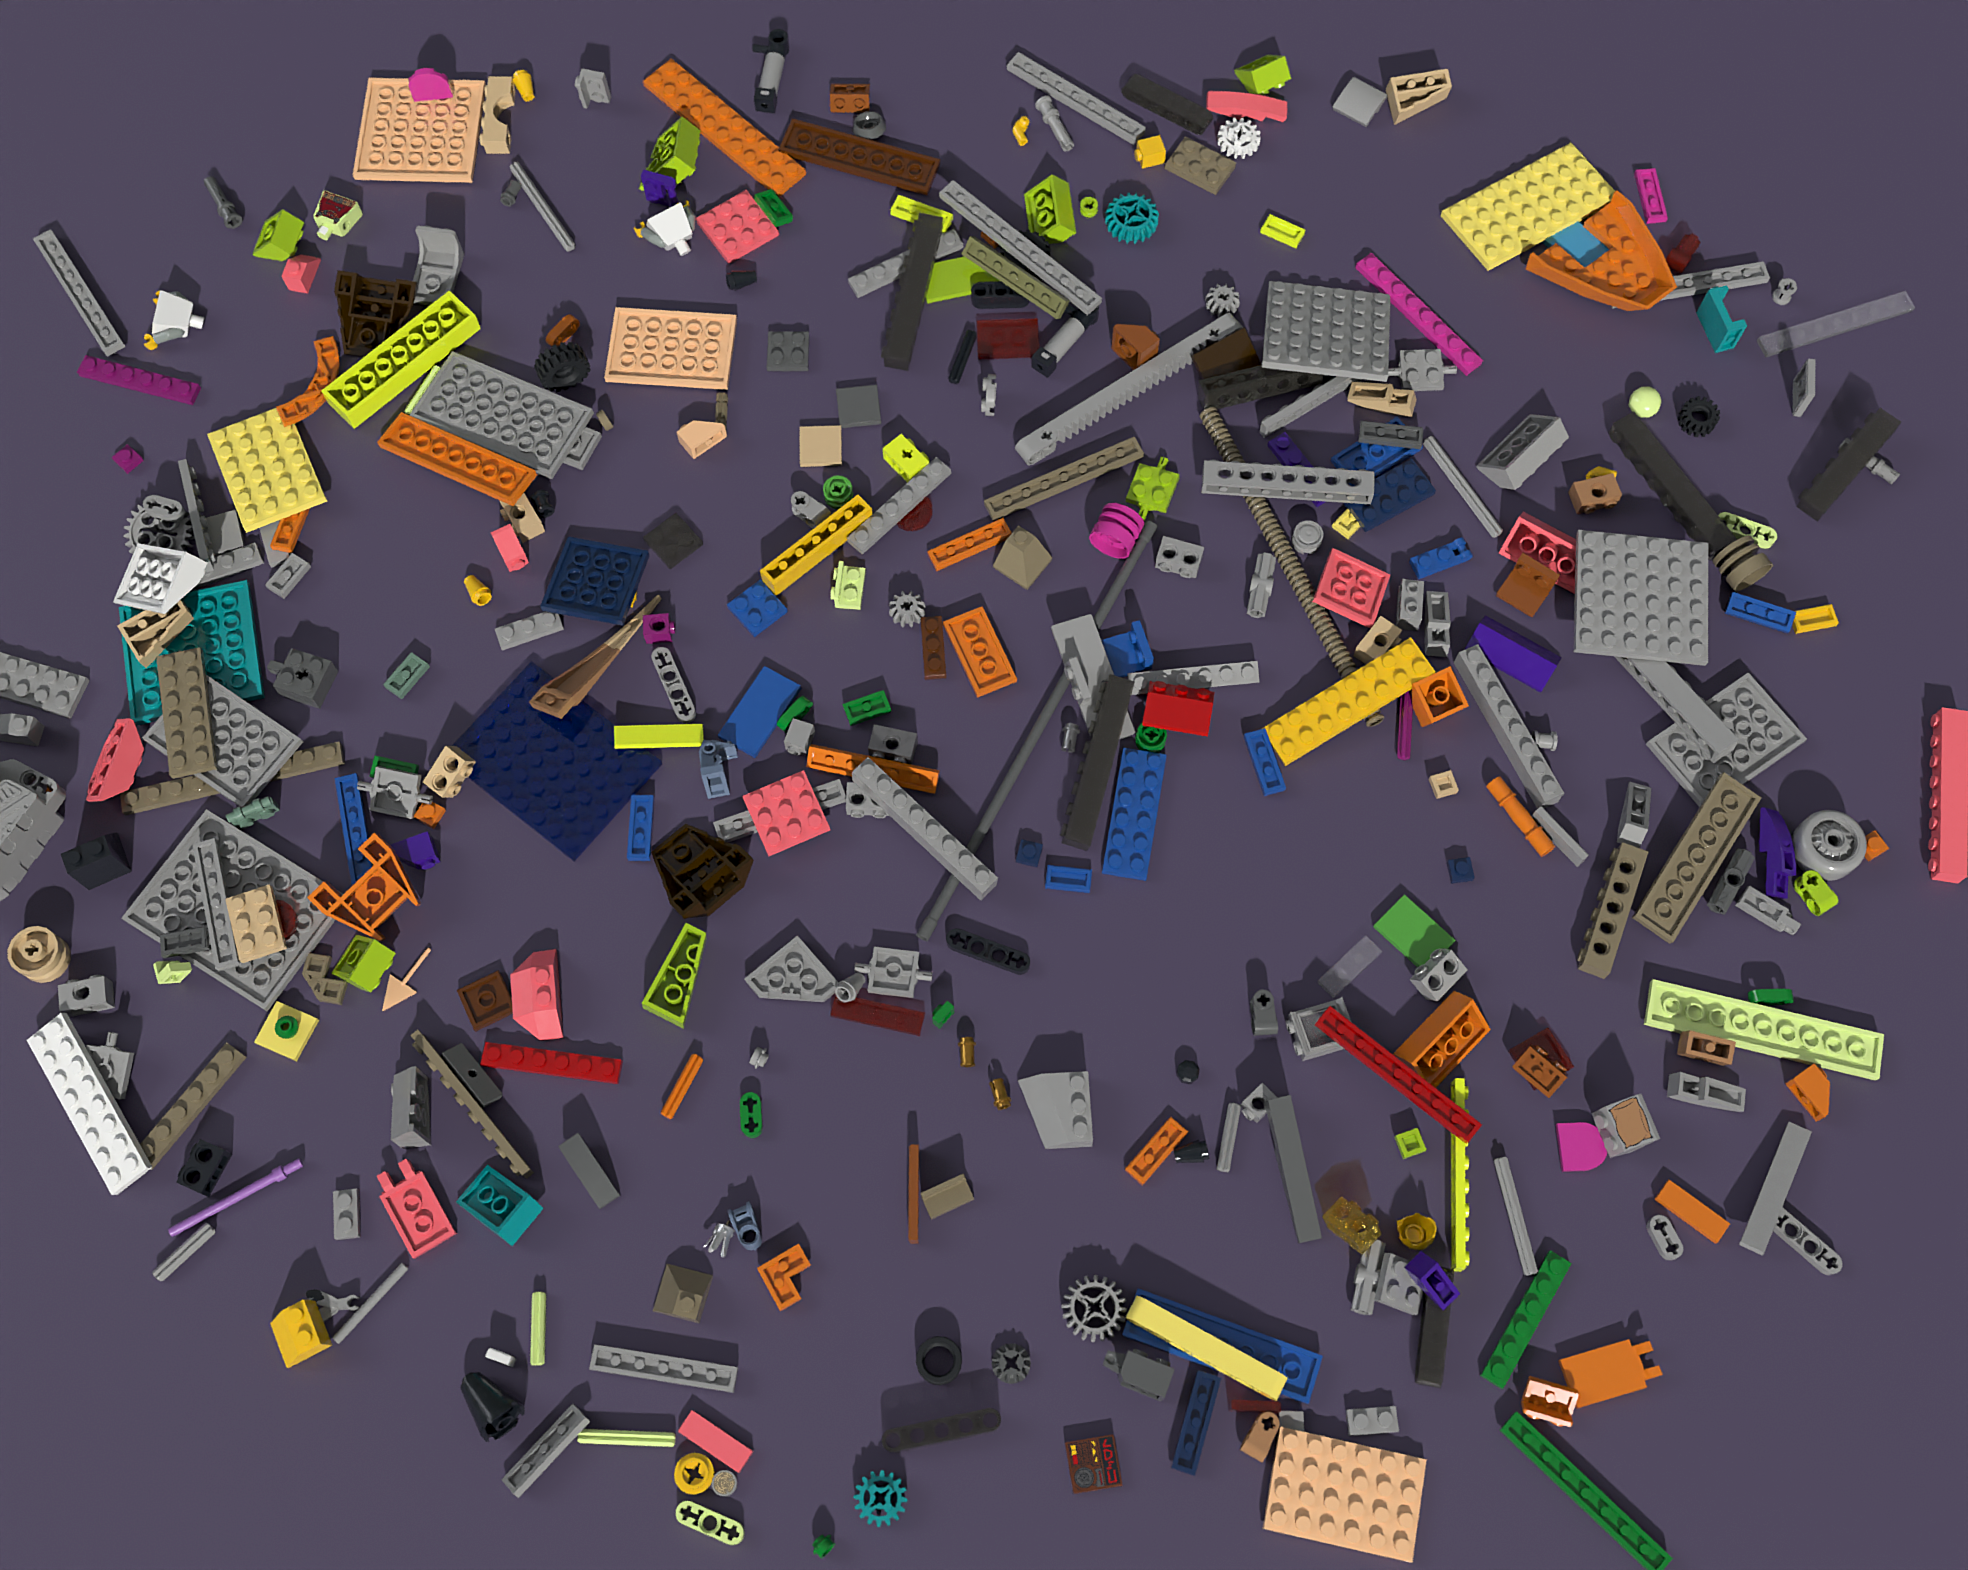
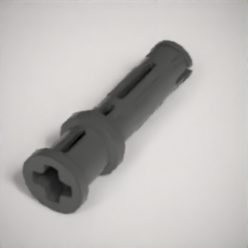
M213 176L205 178L204 185L218 206L217 212L223 217L225 226L229 229L240 226L242 217L236 213L234 204L227 200L216 178Z

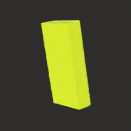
M1269 214L1260 233L1293 248H1297L1306 230Z

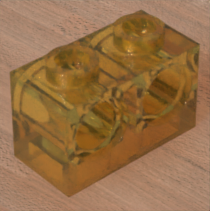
M1342 1196L1322 1216L1327 1228L1360 1254H1363L1381 1235L1377 1219L1369 1213L1365 1215L1354 1201L1350 1200L1348 1202ZM1364 1228L1366 1229V1230L1363 1231V1232H1358V1231L1361 1230V1229H1364Z

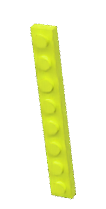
M1455 1078L1451 1082V1100L1469 1114L1468 1109H1465V1100L1468 1099L1469 1093L1468 1086H1465L1464 1078ZM1451 1133V1271L1461 1272L1469 1265L1470 1259L1469 1251H1466V1241L1469 1240V1227H1466L1465 1217L1469 1216V1203H1465V1193L1468 1194L1469 1180L1465 1179V1170H1468L1469 1157L1465 1155V1146H1468V1144L1466 1145Z

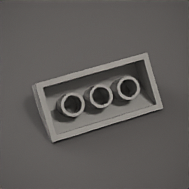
M1530 414L1476 467L1500 488L1516 490L1530 475L1535 473L1536 469L1543 462L1549 459L1552 453L1562 446L1569 436L1560 417Z

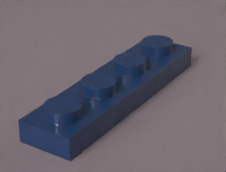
M1197 1370L1171 1469L1195 1476L1221 1377Z

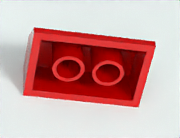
M1150 681L1142 726L1208 737L1215 692L1204 688L1195 689L1185 685H1171L1162 681Z

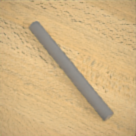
M401 1263L332 1338L340 1344L404 1275L408 1268Z

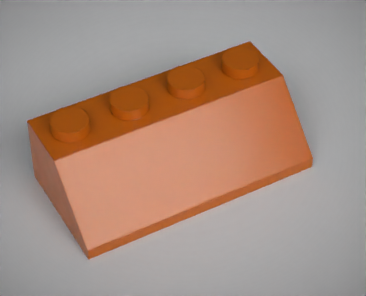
M1453 991L1393 1055L1436 1088L1491 1029L1474 1000Z

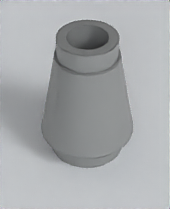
M857 972L840 981L835 989L837 998L842 1002L853 1001L865 983V977Z

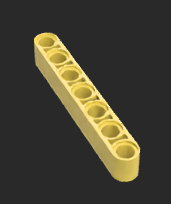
M1136 1296L1125 1317L1138 1327L1271 1400H1278L1287 1381V1377L1140 1296Z

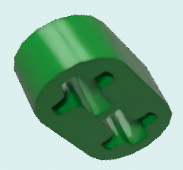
M801 696L779 718L777 726L787 733L792 719L801 720L810 711L813 703L807 697Z
M1757 989L1747 993L1749 1002L1764 1006L1787 1005L1794 1002L1791 989Z
M753 1092L745 1093L740 1099L741 1129L748 1138H756L763 1131L762 1103L760 1097ZM749 1098H753V1101L757 1102V1104L753 1105V1113H749V1108L745 1105V1103L749 1102ZM752 1117L755 1125H758V1127L754 1128V1132H750L746 1128V1126L750 1125V1118Z

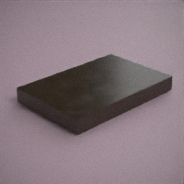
M1245 327L1191 355L1207 393L1217 390L1262 365Z

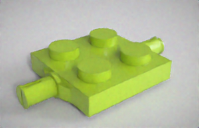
M1160 457L1157 467L1140 463L1126 496L1127 503L1137 505L1140 508L1138 514L1142 517L1143 521H1145L1148 511L1166 513L1179 481V474L1165 470L1169 461L1166 457Z

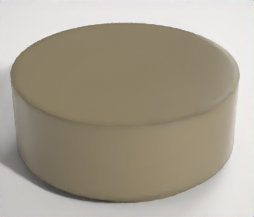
M603 410L596 413L605 430L608 431L613 428Z

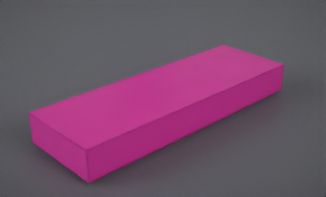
M1656 169L1636 170L1634 176L1646 224L1666 222L1668 217Z

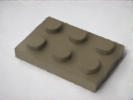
M1186 136L1165 164L1166 170L1214 195L1218 193L1236 167L1235 161Z

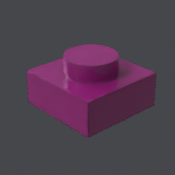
M128 444L111 457L127 474L144 461Z

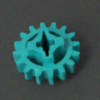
M881 1470L880 1475L876 1477V1474L872 1471L871 1479L868 1480L863 1477L862 1480L865 1484L863 1486H856L860 1491V1495L853 1496L854 1499L859 1500V1504L855 1506V1509H862L863 1512L859 1516L861 1519L866 1516L869 1517L867 1524L871 1525L876 1520L877 1527H881L882 1521H885L890 1526V1519L892 1517L897 1521L899 1520L898 1511L905 1512L901 1504L908 1502L907 1498L902 1497V1494L907 1490L906 1488H899L902 1482L901 1479L893 1481L894 1473L891 1472L888 1477H885L884 1470ZM885 1481L890 1484L885 1488H879L874 1483ZM866 1490H868L870 1502L865 1506L864 1495ZM896 1491L897 1504L894 1508L891 1504V1496ZM876 1493H887L884 1505L881 1503L875 1504L877 1500ZM880 1509L885 1510L888 1515L875 1516L872 1513Z

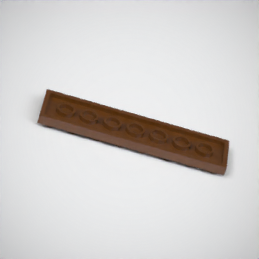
M793 118L779 147L780 152L786 153L791 158L927 196L940 166V159Z

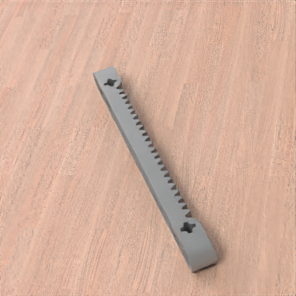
M1231 313L1221 316L1030 433L1016 444L1015 450L1027 465L1035 464L1055 451L1058 440L1064 443L1065 436L1071 439L1072 432L1077 435L1079 434V428L1084 431L1086 424L1092 426V420L1098 422L1099 416L1105 418L1106 412L1112 413V408L1118 410L1119 403L1124 406L1126 400L1131 402L1133 396L1139 397V391L1145 393L1146 387L1152 389L1153 383L1158 385L1159 379L1165 381L1166 375L1172 376V371L1178 373L1179 367L1184 369L1186 363L1191 365V355L1243 328L1242 325Z

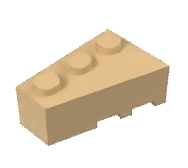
M1448 69L1390 78L1386 94L1394 125L1447 98L1452 88Z
M181 599L165 614L144 610L117 625L137 660L147 668L156 659V656L162 653L194 617Z

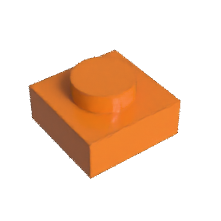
M434 802L431 805L422 803L413 817L434 829L446 810Z
M1875 830L1865 836L1867 848L1864 857L1868 862L1889 849Z

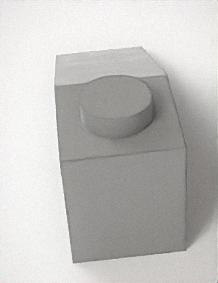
M13 713L0 714V741L38 746L45 726L34 716Z
M1629 782L1618 827L1617 843L1624 842L1640 848L1649 827L1650 787Z

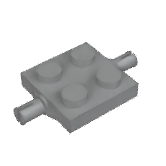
M1441 349L1400 350L1398 353V367L1388 368V376H1398L1402 390L1414 391L1443 390L1444 374H1456L1457 372L1456 365L1444 366L1441 358Z
M377 766L371 783L359 781L357 784L360 785L357 786L358 790L370 792L371 802L369 810L413 819L419 802L431 805L433 801L431 800L433 799L432 795L420 793L421 775Z
M874 947L873 957L869 964L855 963L854 972L868 973V993L907 998L914 997L915 985L918 980L932 982L933 972L919 971V952Z
M108 1032L106 1046L87 1045L86 1049L113 1097L125 1099L134 1053L122 1051L115 1047L119 1033Z

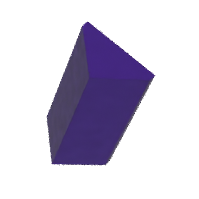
M1486 615L1465 649H1468L1478 644L1490 665L1540 693L1562 658Z

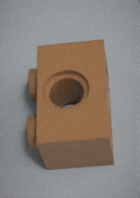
M1613 473L1574 482L1568 492L1576 514H1590L1601 508L1611 509L1617 505L1622 496Z
M1691 1030L1683 1031L1680 1035L1677 1055L1722 1066L1732 1065L1736 1042Z

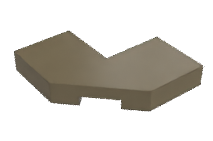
M309 953L302 975L316 998L320 1002L342 1005L348 983L342 980L327 978L332 957Z

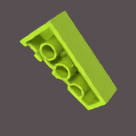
M685 923L642 1002L643 1009L683 1029L707 940L706 932Z

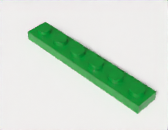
M1548 1251L1538 1269V1273L1535 1274L1481 1372V1377L1500 1389L1505 1387L1572 1263L1553 1251Z

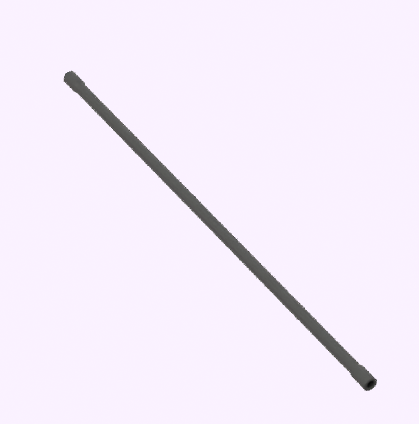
M1146 521L1129 557L1124 562L1093 620L1098 631L1145 546L1156 531L1157 525L1154 522ZM1065 671L966 846L973 855L978 850L1070 684V680L1066 678ZM952 873L929 915L925 918L916 934L918 938L924 941H928L941 914L960 882Z

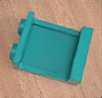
M1727 285L1722 287L1715 286L1709 289L1696 312L1715 353L1735 348L1747 327L1744 319L1732 322L1723 303V299L1729 290Z

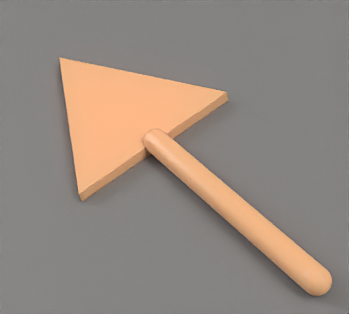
M427 948L402 982L390 974L382 1011L417 993L407 986L406 983L429 954L431 948Z

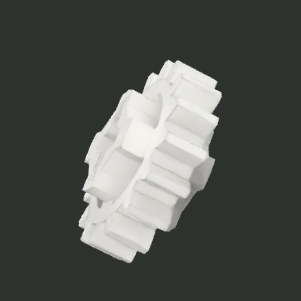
M1233 118V123L1227 120L1225 126L1221 125L1220 131H1218L1217 139L1218 146H1221V152L1227 151V156L1234 154V159L1238 155H1241L1242 159L1245 158V154L1252 156V152L1257 151L1261 139L1260 131H1256L1257 125L1251 126L1250 120L1245 123L1244 118H1241L1240 122Z

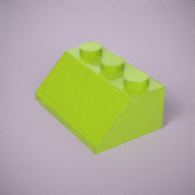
M1052 174L1024 194L1028 226L1031 233L1038 232L1039 236L1043 235L1045 241H1048L1049 244L1062 243L1076 234L1068 182Z

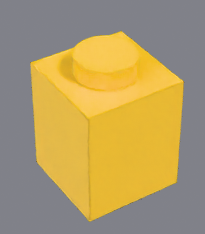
M1160 135L1137 141V149L1134 150L1136 161L1140 162L1142 169L1165 163L1166 149Z

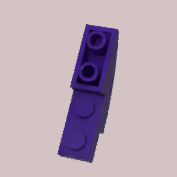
M1763 807L1761 808L1759 818V852L1767 854L1766 896L1788 899V876H1796L1793 842L1780 813Z

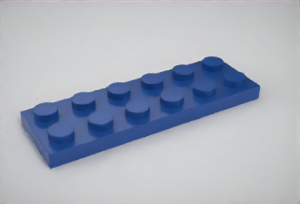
M1123 747L1102 874L1146 881L1166 754Z

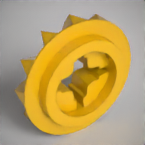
M690 1453L678 1461L674 1471V1478L677 1486L683 1492L695 1495L704 1492L712 1484L715 1472L712 1462L705 1455ZM700 1463L698 1472L704 1478H694L689 1484L691 1475L685 1469L694 1470Z

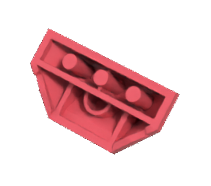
M130 718L116 720L115 727L104 743L90 779L88 795L86 797L87 801H104L129 790L133 784L134 775L142 761L144 751L134 720Z
M557 950L533 952L510 974L513 1019L540 1041L563 1038Z

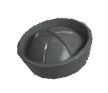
M867 111L855 118L852 131L855 136L871 140L878 138L885 132L886 124L881 115L873 111Z

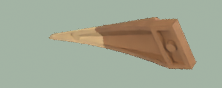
M657 595L632 620L595 651L555 679L543 685L529 701L531 706L560 719L568 713L572 706H578L642 625L643 615H649L662 599L660 595Z

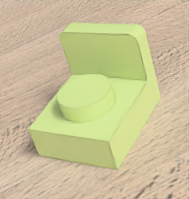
M156 961L153 964L158 984L180 983L192 971L190 962Z

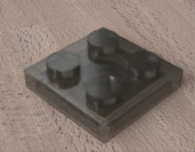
M677 513L643 537L644 542L669 569H672L703 545L702 540Z

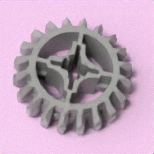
M1094 1275L1093 1282L1090 1283L1089 1277L1084 1276V1285L1077 1279L1075 1284L1078 1289L1076 1290L1073 1286H1069L1068 1290L1073 1295L1065 1294L1063 1299L1070 1302L1069 1304H1062V1309L1069 1310V1312L1063 1314V1319L1071 1318V1321L1066 1324L1067 1328L1075 1325L1076 1328L1073 1334L1077 1335L1081 1330L1083 1332L1082 1340L1086 1339L1087 1334H1091L1090 1340L1095 1342L1096 1335L1099 1334L1100 1340L1104 1341L1105 1332L1112 1338L1114 1334L1111 1328H1114L1116 1331L1121 1329L1116 1321L1125 1322V1318L1119 1315V1313L1127 1312V1308L1120 1307L1121 1304L1126 1303V1298H1117L1122 1293V1290L1118 1289L1115 1292L1112 1290L1116 1285L1115 1282H1112L1109 1287L1106 1286L1107 1277H1103L1102 1283H1098V1275ZM1090 1289L1103 1291L1097 1298H1090L1082 1294V1292ZM1108 1297L1111 1298L1114 1305L1113 1318L1108 1315L1103 1307ZM1076 1299L1085 1308V1314L1080 1321L1074 1310ZM1101 1300L1098 1310H1101V1312L1098 1313L1095 1311L1093 1314L1091 1313L1090 1316L1087 1318V1316L1089 1315V1310L1091 1308L1088 1307V1304L1094 1306ZM1092 1319H1099L1107 1323V1325L1100 1328L1086 1326Z

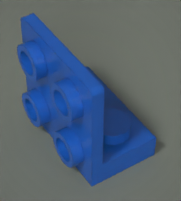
M1140 620L1132 622L1131 630L1127 633L1101 640L1115 679L1125 677L1127 673H1137L1152 669L1154 657Z

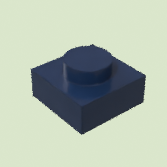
M1021 839L1016 863L1038 868L1043 844Z
M1470 857L1450 859L1446 862L1451 884L1473 881L1475 879Z

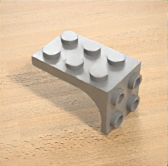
M417 226L415 231L419 239L420 252L413 281L417 282L414 304L430 306L446 292H454L464 252L456 232L451 229Z

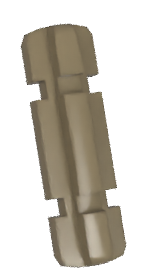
M718 393L716 395L715 423H723L726 429L728 397L726 393Z

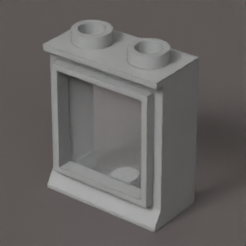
M1343 997L1289 1013L1286 1027L1289 1034L1294 1036L1295 1042H1293V1047L1296 1055L1301 1056L1302 1061L1344 1049L1315 1026V1023L1329 1006L1351 1022Z

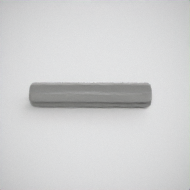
M1229 1103L1217 1163V1170L1221 1172H1229L1241 1110V1105L1236 1103Z
M205 1223L153 1270L154 1277L159 1281H164L215 1234L216 1231L213 1226Z

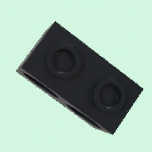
M200 1139L198 1144L192 1147L190 1158L186 1165L180 1169L176 1183L209 1197L233 1154ZM212 1151L211 1159L205 1162L206 1154ZM200 1173L198 1182L193 1183V1177Z

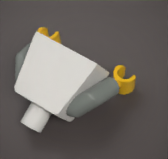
M685 200L686 205L682 206L681 202L677 203L675 206L649 218L646 226L644 222H640L642 228L637 229L634 227L636 235L641 238L644 237L647 241L660 248L664 247L667 251L676 247L681 256L689 253L691 249L686 241L692 238V232L695 230V215L689 207V201Z
M157 291L155 295L158 298L153 299L157 305L152 325V334L154 335L153 337L150 334L144 336V339L148 342L144 343V346L149 350H154L160 343L187 337L190 326L202 329L204 317L192 314L193 303L180 292Z

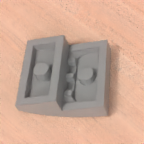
M1353 77L1336 100L1333 110L1367 127L1374 114L1378 113L1387 98V94Z

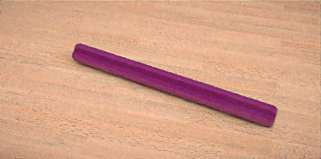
M1412 689L1400 696L1397 757L1402 760L1410 759Z

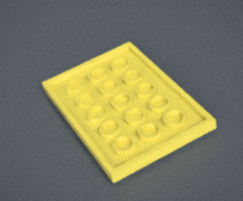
M276 408L207 434L246 533L327 502L296 424L284 427Z

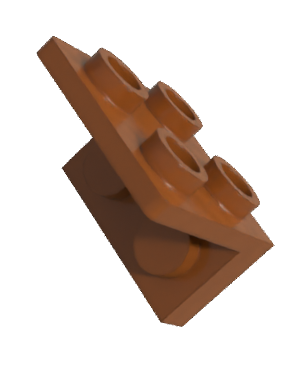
M1522 553L1514 569L1496 593V596L1528 616L1533 617L1560 575Z

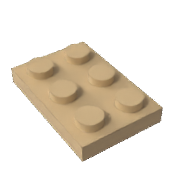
M270 884L225 899L240 962L245 963L287 949L273 887Z

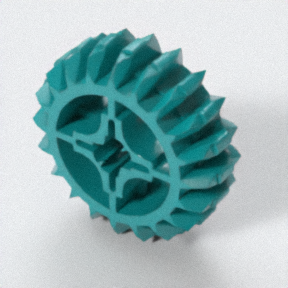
M1128 192L1126 196L1120 194L1119 199L1114 198L1112 203H1109L1105 212V224L1108 232H1112L1113 238L1118 237L1119 242L1124 239L1127 244L1129 241H1133L1136 244L1137 240L1144 242L1145 238L1150 239L1151 234L1155 233L1159 222V213L1156 210V204H1152L1151 198L1145 200V195L1139 197L1136 192L1133 196Z

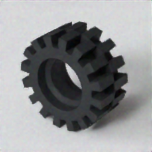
M1696 396L1695 400L1692 397L1689 401L1685 402L1678 416V420H1680L1678 424L1683 426L1682 430L1684 432L1688 430V435L1690 436L1692 433H1695L1694 437H1698L1699 434H1701V437H1704L1706 434L1711 433L1720 419V410H1717V404L1712 405L1713 400L1707 402V397H1703L1700 400V396ZM1692 412L1703 414L1706 421L1701 422L1694 419Z

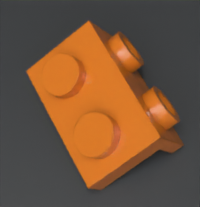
M1529 1376L1521 1399L1522 1411L1533 1419L1541 1418L1550 1421L1556 1426L1562 1427L1565 1425L1571 1427L1573 1423L1572 1413L1579 1396L1578 1390Z

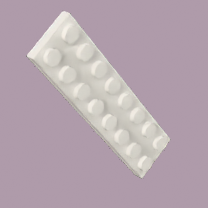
M60 1013L27 1039V1042L111 1195H118L153 1167L67 1013Z

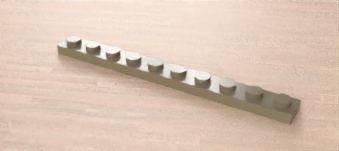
M334 742L294 752L271 781L344 765L342 744ZM193 775L120 793L122 813L126 816L220 793Z

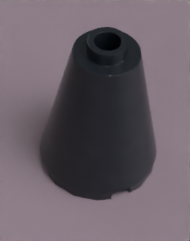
M471 1372L462 1379L460 1389L478 1431L486 1442H489L488 1438L493 1437L494 1440H497L506 1435L518 1424L516 1418L519 1414L523 1417L525 1407L522 1403L482 1373Z

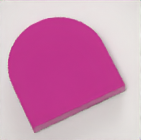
M422 68L416 70L415 74L409 77V90L414 102L453 98L449 79L444 73L435 72L432 68Z
M1582 1122L1556 1124L1562 1172L1592 1170L1605 1160L1607 1150L1597 1127Z

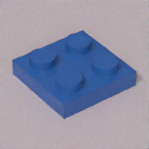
M761 579L727 604L728 609L753 637H756L788 612L787 608Z

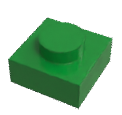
M946 1001L944 1005L939 1004L932 1013L933 1024L939 1029L955 1012L954 1006L950 1002Z

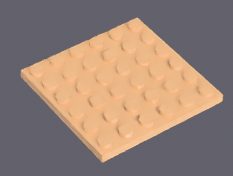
M368 78L353 170L354 179L472 183L485 97V81L449 80L453 91V98L414 102L409 90V79Z

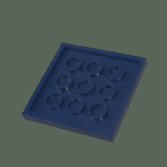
M568 537L540 605L542 611L624 625L648 562L649 552L647 550Z

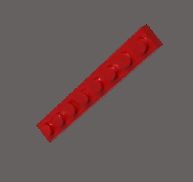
M1331 1006L1327 1008L1315 1023L1317 1028L1466 1145L1482 1126L1475 1118Z

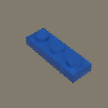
M1735 592L1730 594L1724 612L1725 614L1784 633L1790 632L1796 615L1795 611Z
M1266 729L1245 733L1244 740L1263 795L1267 796L1285 791L1286 786Z
M631 795L627 848L628 861H651L654 795Z

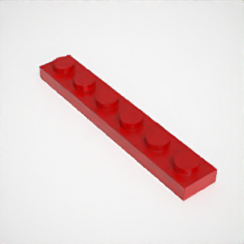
M485 1042L481 1059L483 1067L619 1084L623 1064L621 1059Z

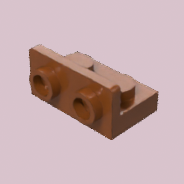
M831 84L830 111L832 113H863L869 111L870 84Z
M1531 1044L1512 1068L1545 1096L1550 1098L1567 1079V1068L1558 1060L1553 1062L1548 1058L1547 1055L1549 1053L1540 1045L1535 1047Z

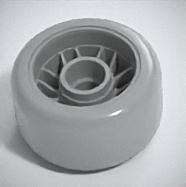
M1821 810L1811 814L1798 825L1791 838L1797 866L1804 873L1809 870L1818 872L1824 881L1838 880L1847 876L1862 862L1867 848L1866 837L1861 826L1849 815L1835 810Z

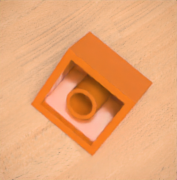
M1451 666L1412 684V706L1421 727L1432 724L1469 706Z

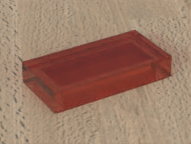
M1232 1399L1229 1402V1412H1271L1278 1414L1281 1412V1403L1279 1401Z

